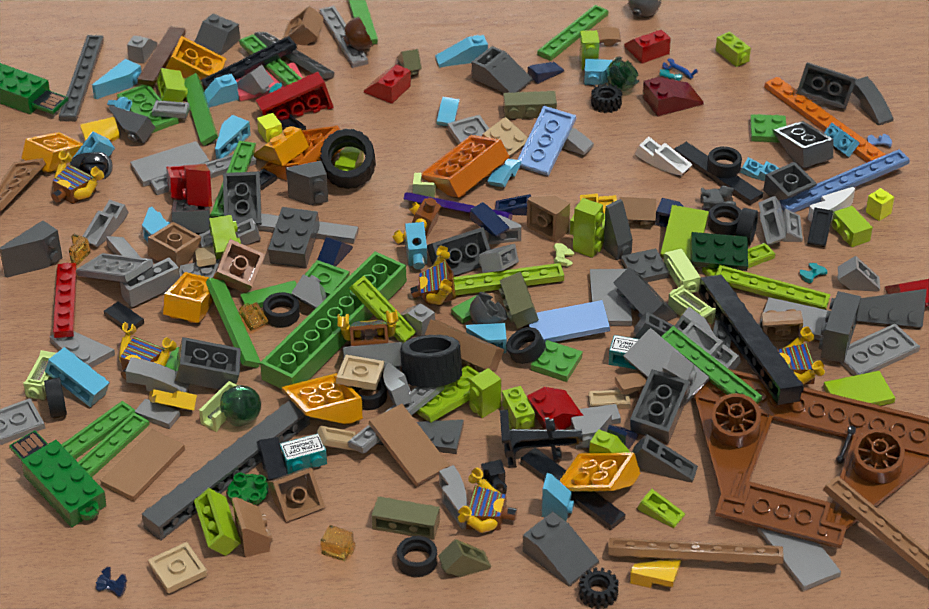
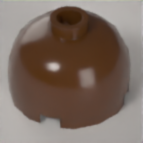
M355 17L346 24L343 39L347 46L350 45L357 51H363L373 46L372 40L360 17Z

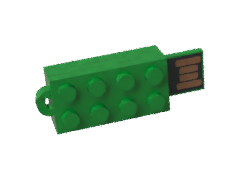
M0 63V104L30 115L36 109L54 114L68 101V97L50 91L48 79Z
M34 430L9 445V449L22 463L25 478L71 528L84 520L88 521L96 517L99 511L106 507L105 491L57 440L48 444Z

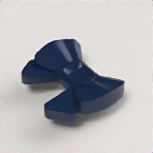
M111 567L102 569V574L96 581V589L98 591L107 589L115 592L118 597H122L126 590L127 578L125 574H121L115 581L111 579Z

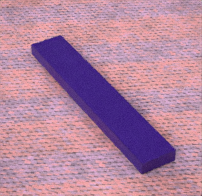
M409 192L404 193L403 198L420 203L425 198H433L441 207L470 212L475 207L474 205ZM492 209L497 215L512 220V213Z

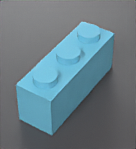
M65 347L48 359L45 372L53 379L60 378L61 385L89 407L106 395L110 383L105 377L99 375Z

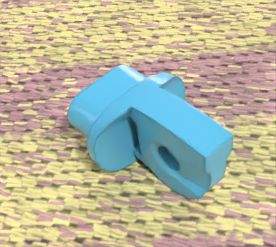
M120 97L118 100H109L107 105L130 111L132 101L126 97Z

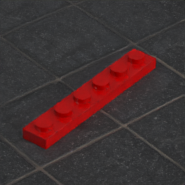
M66 262L57 264L54 338L74 337L77 283L76 263Z

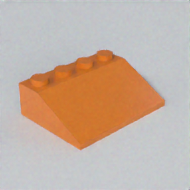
M331 126L302 130L309 145L306 150L284 166L267 162L261 170L264 168L277 177L287 180L286 167L321 161L320 150L324 140L330 134L340 130L339 127ZM342 149L338 150V151L333 155V157H334L336 154L340 153V151H341Z
M470 135L422 172V178L430 183H435L436 188L448 196L460 198L470 188L477 186L484 177L491 175L494 169L502 166L510 156L501 139Z

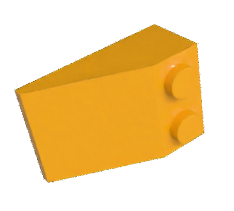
M181 36L165 69L181 71L182 78H188L197 73L200 80L222 70L227 58Z
M290 126L285 128L280 135L271 138L270 142L256 151L253 156L284 166L306 150L309 145L302 130Z
M60 132L25 139L21 159L27 161L43 158L46 164L41 170L50 173L57 170L58 164H61L62 160L59 158L60 151H64L66 156L69 152L73 158L83 143Z
M184 272L164 294L163 315H168L173 319L180 318L191 323H199L206 316L213 301L206 285L209 277Z

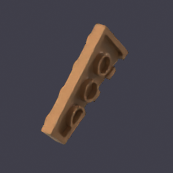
M43 158L13 162L0 182V211L46 164Z

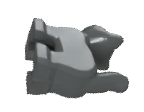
M727 186L709 190L701 188L700 200L703 203L702 210L709 211L713 206L721 203L736 205L732 198L734 189Z

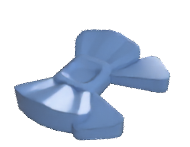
M883 134L878 138H875L873 135L867 137L868 142L874 146H892V140L887 134Z

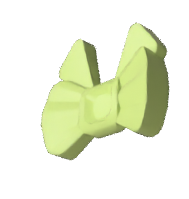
M556 243L553 247L556 251L554 262L561 263L562 266L566 267L571 266L573 262L566 259L565 256H573L575 253L564 244Z

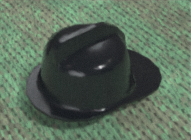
M100 152L77 154L70 162V165L91 175L92 168L97 167L104 173L103 179L110 175L113 167L109 156Z

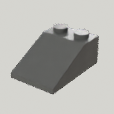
M804 121L774 130L775 136L792 160L803 168L833 159V139Z
M260 172L223 173L224 216L232 215V220L236 221L237 224L253 218L255 224H262Z
M186 200L173 201L172 222L197 235L210 230V207L188 205Z
M42 220L1 246L0 256L5 277L8 278L44 269L62 259L58 230Z
M551 512L523 534V552L569 587L578 581L583 573L586 574L587 570H591L599 564L598 558L570 524L554 512Z

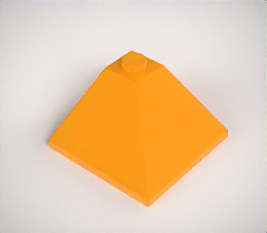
M337 373L282 387V391L306 416L342 424H351L363 419L362 397L350 386L336 384Z
M579 453L559 481L570 491H613L632 486L641 473L635 453Z

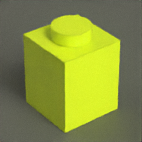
M273 113L257 118L258 132L266 143H269L271 138L282 133V124Z
M882 188L868 195L866 213L881 221L892 214L894 196Z

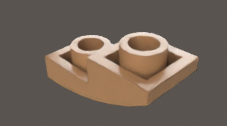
M617 27L587 30H597L599 44L604 43L605 47L621 42L620 30Z
M642 373L623 374L615 377V384L623 395L636 391L641 395L648 378Z

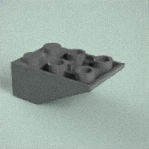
M494 46L488 48L472 61V79L503 93L519 92L533 80L505 51Z

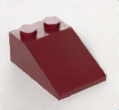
M662 77L652 78L643 82V99L657 117L704 105V101L687 82Z

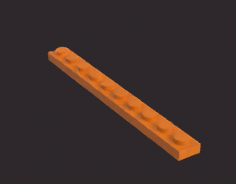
M779 77L765 82L764 88L824 132L833 123L857 140L860 144L853 153L865 162H870L886 155L810 99L797 94L796 89Z

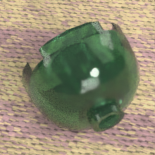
M616 57L607 66L608 85L612 84V87L617 86V89L620 88L621 91L630 90L638 84L639 80H637L639 74L628 60L624 62L621 60L623 57Z
M245 385L229 388L222 394L220 400L221 412H224L227 417L225 418L226 421L234 426H244L253 422L259 416L262 408L259 394L251 387Z

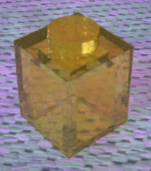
M329 525L321 538V553L323 555L346 561L349 554H352L355 550L356 543L353 539V532Z

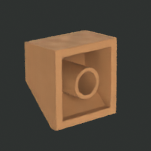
M309 5L288 22L283 38L289 36L296 45H308L310 42H315L323 26L324 17Z
M557 196L529 197L527 199L528 228L553 242H557L569 232L570 203Z
M619 198L623 201L629 224H633V221H640L641 225H651V222L656 221L657 199Z
M172 222L148 237V256L159 262L170 258L180 268V265L187 264L201 241V236Z
M788 309L781 312L769 310L762 313V330L771 342L789 341L802 337L800 334L803 328L801 310Z
M304 468L267 482L273 501L285 522L325 508L312 468Z
M237 497L232 498L235 526L244 556L249 557L270 552L269 543L273 542L270 529L266 530L265 528L268 526L265 514L261 515L259 506Z

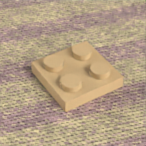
M506 117L482 134L483 137L501 139L510 157L520 151L528 139Z
M345 355L336 378V384L376 390L385 361Z
M187 542L148 560L150 568L168 594L207 576L206 568Z

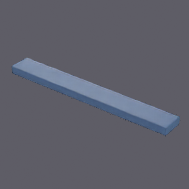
M898 149L822 181L817 186L791 198L779 200L783 211L788 209L792 212H797L820 202L824 195L856 187L908 165L910 159Z

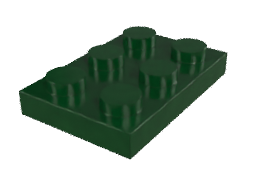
M699 232L691 233V264L693 266L719 268L722 265L747 271V237Z

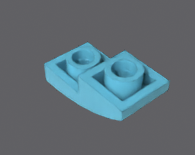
M442 97L437 125L448 126V123L455 121L459 99Z
M833 123L824 132V134L833 139V146L848 157L860 144Z
M748 157L740 172L749 177L765 181L766 174L779 169V167L768 161L762 165Z
M507 159L502 166L493 170L487 182L492 186L505 187L510 176L515 177L522 163L521 160Z

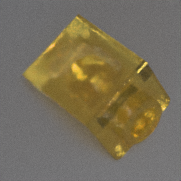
M73 234L71 236L73 245L68 250L71 263L79 265L91 253L87 238Z
M257 302L251 305L246 303L239 308V315L243 318L250 331L267 324L268 319Z

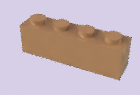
M430 319L425 335H446L457 339L460 343L461 362L469 366L475 364L478 366L477 369L479 371H484L487 368L491 371H496L504 349L438 320Z

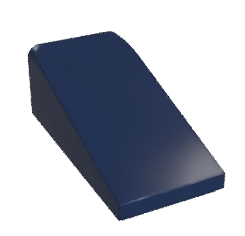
M555 62L528 66L527 73L533 78V81L539 84L563 73L564 69Z
M531 194L497 200L495 210L509 212L513 215L527 216V199L531 197Z
M484 202L470 210V220L483 227L484 230L494 237H498L509 230V226Z

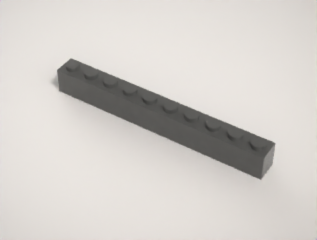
M291 400L281 405L279 409L268 415L248 433L238 438L235 443L224 449L214 459L208 461L205 466L194 472L184 482L178 484L175 489L163 496L153 506L147 508L142 513L144 529L162 541L197 513L194 500L205 490L210 488L222 494L234 480L235 474H247L261 463L257 445L258 440L278 437L279 443L287 442L310 425V417L306 416Z

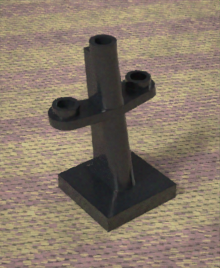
M508 409L500 411L502 444L504 443L505 456L508 457L509 468L517 467L516 452L520 449L551 447L553 460L558 462V459H562L561 448L556 446L580 445V442H583L582 429L556 430L554 419L545 417L546 429H513Z

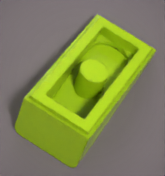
M653 489L647 493L637 507L642 513L672 528H675L686 514Z

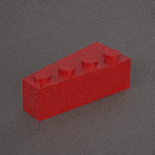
M318 71L256 99L262 116L273 113L280 120L288 119L289 113L292 116L297 115L298 117L306 112L313 111L315 113L323 108H334L326 84Z

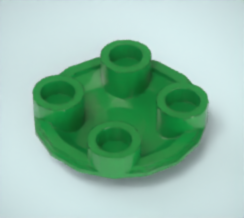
M244 473L235 474L234 480L228 486L227 495L231 502L232 498L237 497L254 505L259 504L266 498L269 489L264 475Z

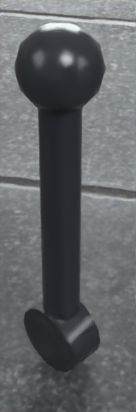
M854 426L848 427L847 438L840 455L836 458L838 464L844 462L843 456L851 436L856 433Z

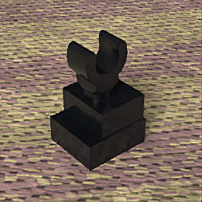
M502 460L482 463V480L485 479L496 490L502 489L504 494H506L507 485L505 484V470Z

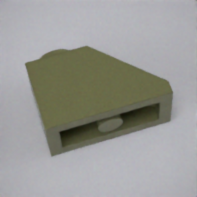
M418 49L402 51L397 56L399 66L409 69L411 76L417 75L422 69Z
M457 539L438 555L442 563V569L447 574H453L458 577L491 568V564L483 550Z

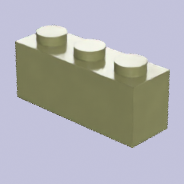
M555 91L503 94L504 116L507 119L538 118L543 106L557 110Z
M518 272L501 279L502 288H499L502 298L505 299L503 303L508 311L507 315L510 322H515L518 329L538 321L539 318L522 273Z
M378 496L372 512V529L408 536H423L431 540L435 539L440 523V507Z

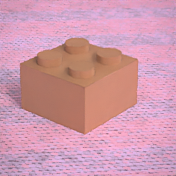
M230 239L223 251L213 278L223 280L227 286L247 293L253 286L265 254Z

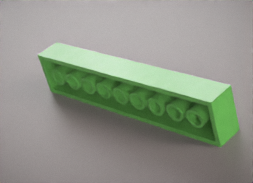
M375 251L260 362L262 380L280 389L283 386L309 380L348 341L344 339L340 327L337 326V315L345 317L346 314H349L350 326L357 321H368L374 315L349 289L351 285L362 276H365L388 301L407 282L406 265Z

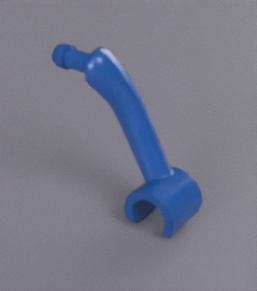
M671 58L667 60L670 66L666 62L662 64L664 69L674 68L690 79L698 73L697 69L690 73L686 68L675 64V61Z

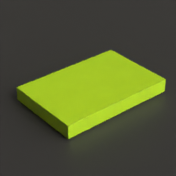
M672 205L661 257H664L666 252L682 249L691 262V233H705L709 211Z
M880 371L825 381L823 385L826 393L880 406L895 403V396Z

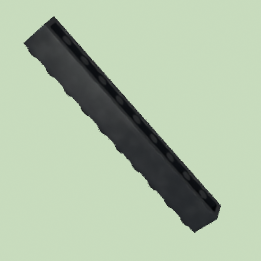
M722 275L701 277L699 295L711 308H716V319L720 321L723 329L777 405L800 402L801 393L804 390L803 383L788 366L786 360L763 332L761 326L753 318V315L749 313L745 304L738 298L737 293L733 291Z

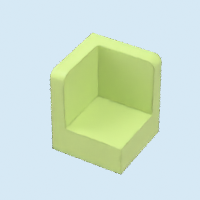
M414 173L413 193L435 198V183L422 182V173Z

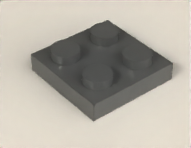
M656 248L621 256L623 267L625 269L628 267L632 268L647 282L669 278L670 272Z

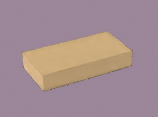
M213 246L197 248L195 250L198 267L216 264Z
M620 390L588 392L590 408L616 404L618 409H630L629 394L623 395Z
M320 426L317 430L323 445L354 450L349 447L348 441L356 435L355 432Z

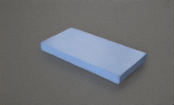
M543 106L517 159L522 162L520 168L549 176L577 119L576 115Z
M602 300L538 312L539 320L529 324V327L536 328L541 333L545 342L546 340L557 342L610 331Z

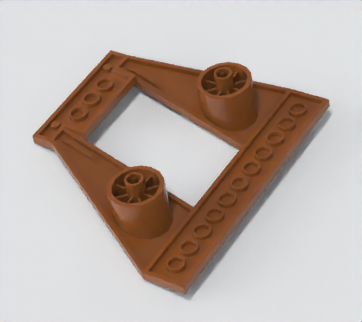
M732 369L729 370L762 395V400L758 404L751 397L744 394L732 393L726 395L710 381L695 394L696 407L721 495L715 516L839 549L842 548L846 530L858 521L834 499L831 503L750 482L773 420L847 438L848 427L854 426L856 433L851 436V445L840 478L874 507L929 465V417L804 387L801 393L800 402L777 405L757 375ZM745 426L751 427L747 431L744 429ZM868 456V458L863 461L860 457ZM892 462L895 464L889 467L887 463Z

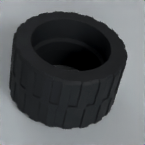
M345 128L335 131L324 140L320 150V158L326 171L327 179L333 185L335 184L337 187L345 189L358 188V186H362L370 180L375 171L376 160L373 144L367 135L355 129ZM345 147H355L365 154L364 162L358 168L350 171L337 169L332 165L331 159L338 150Z
M423 335L407 340L400 347L402 373L405 374L407 383L412 386L421 388L446 386L454 383L462 376L460 343L453 337L446 335Z

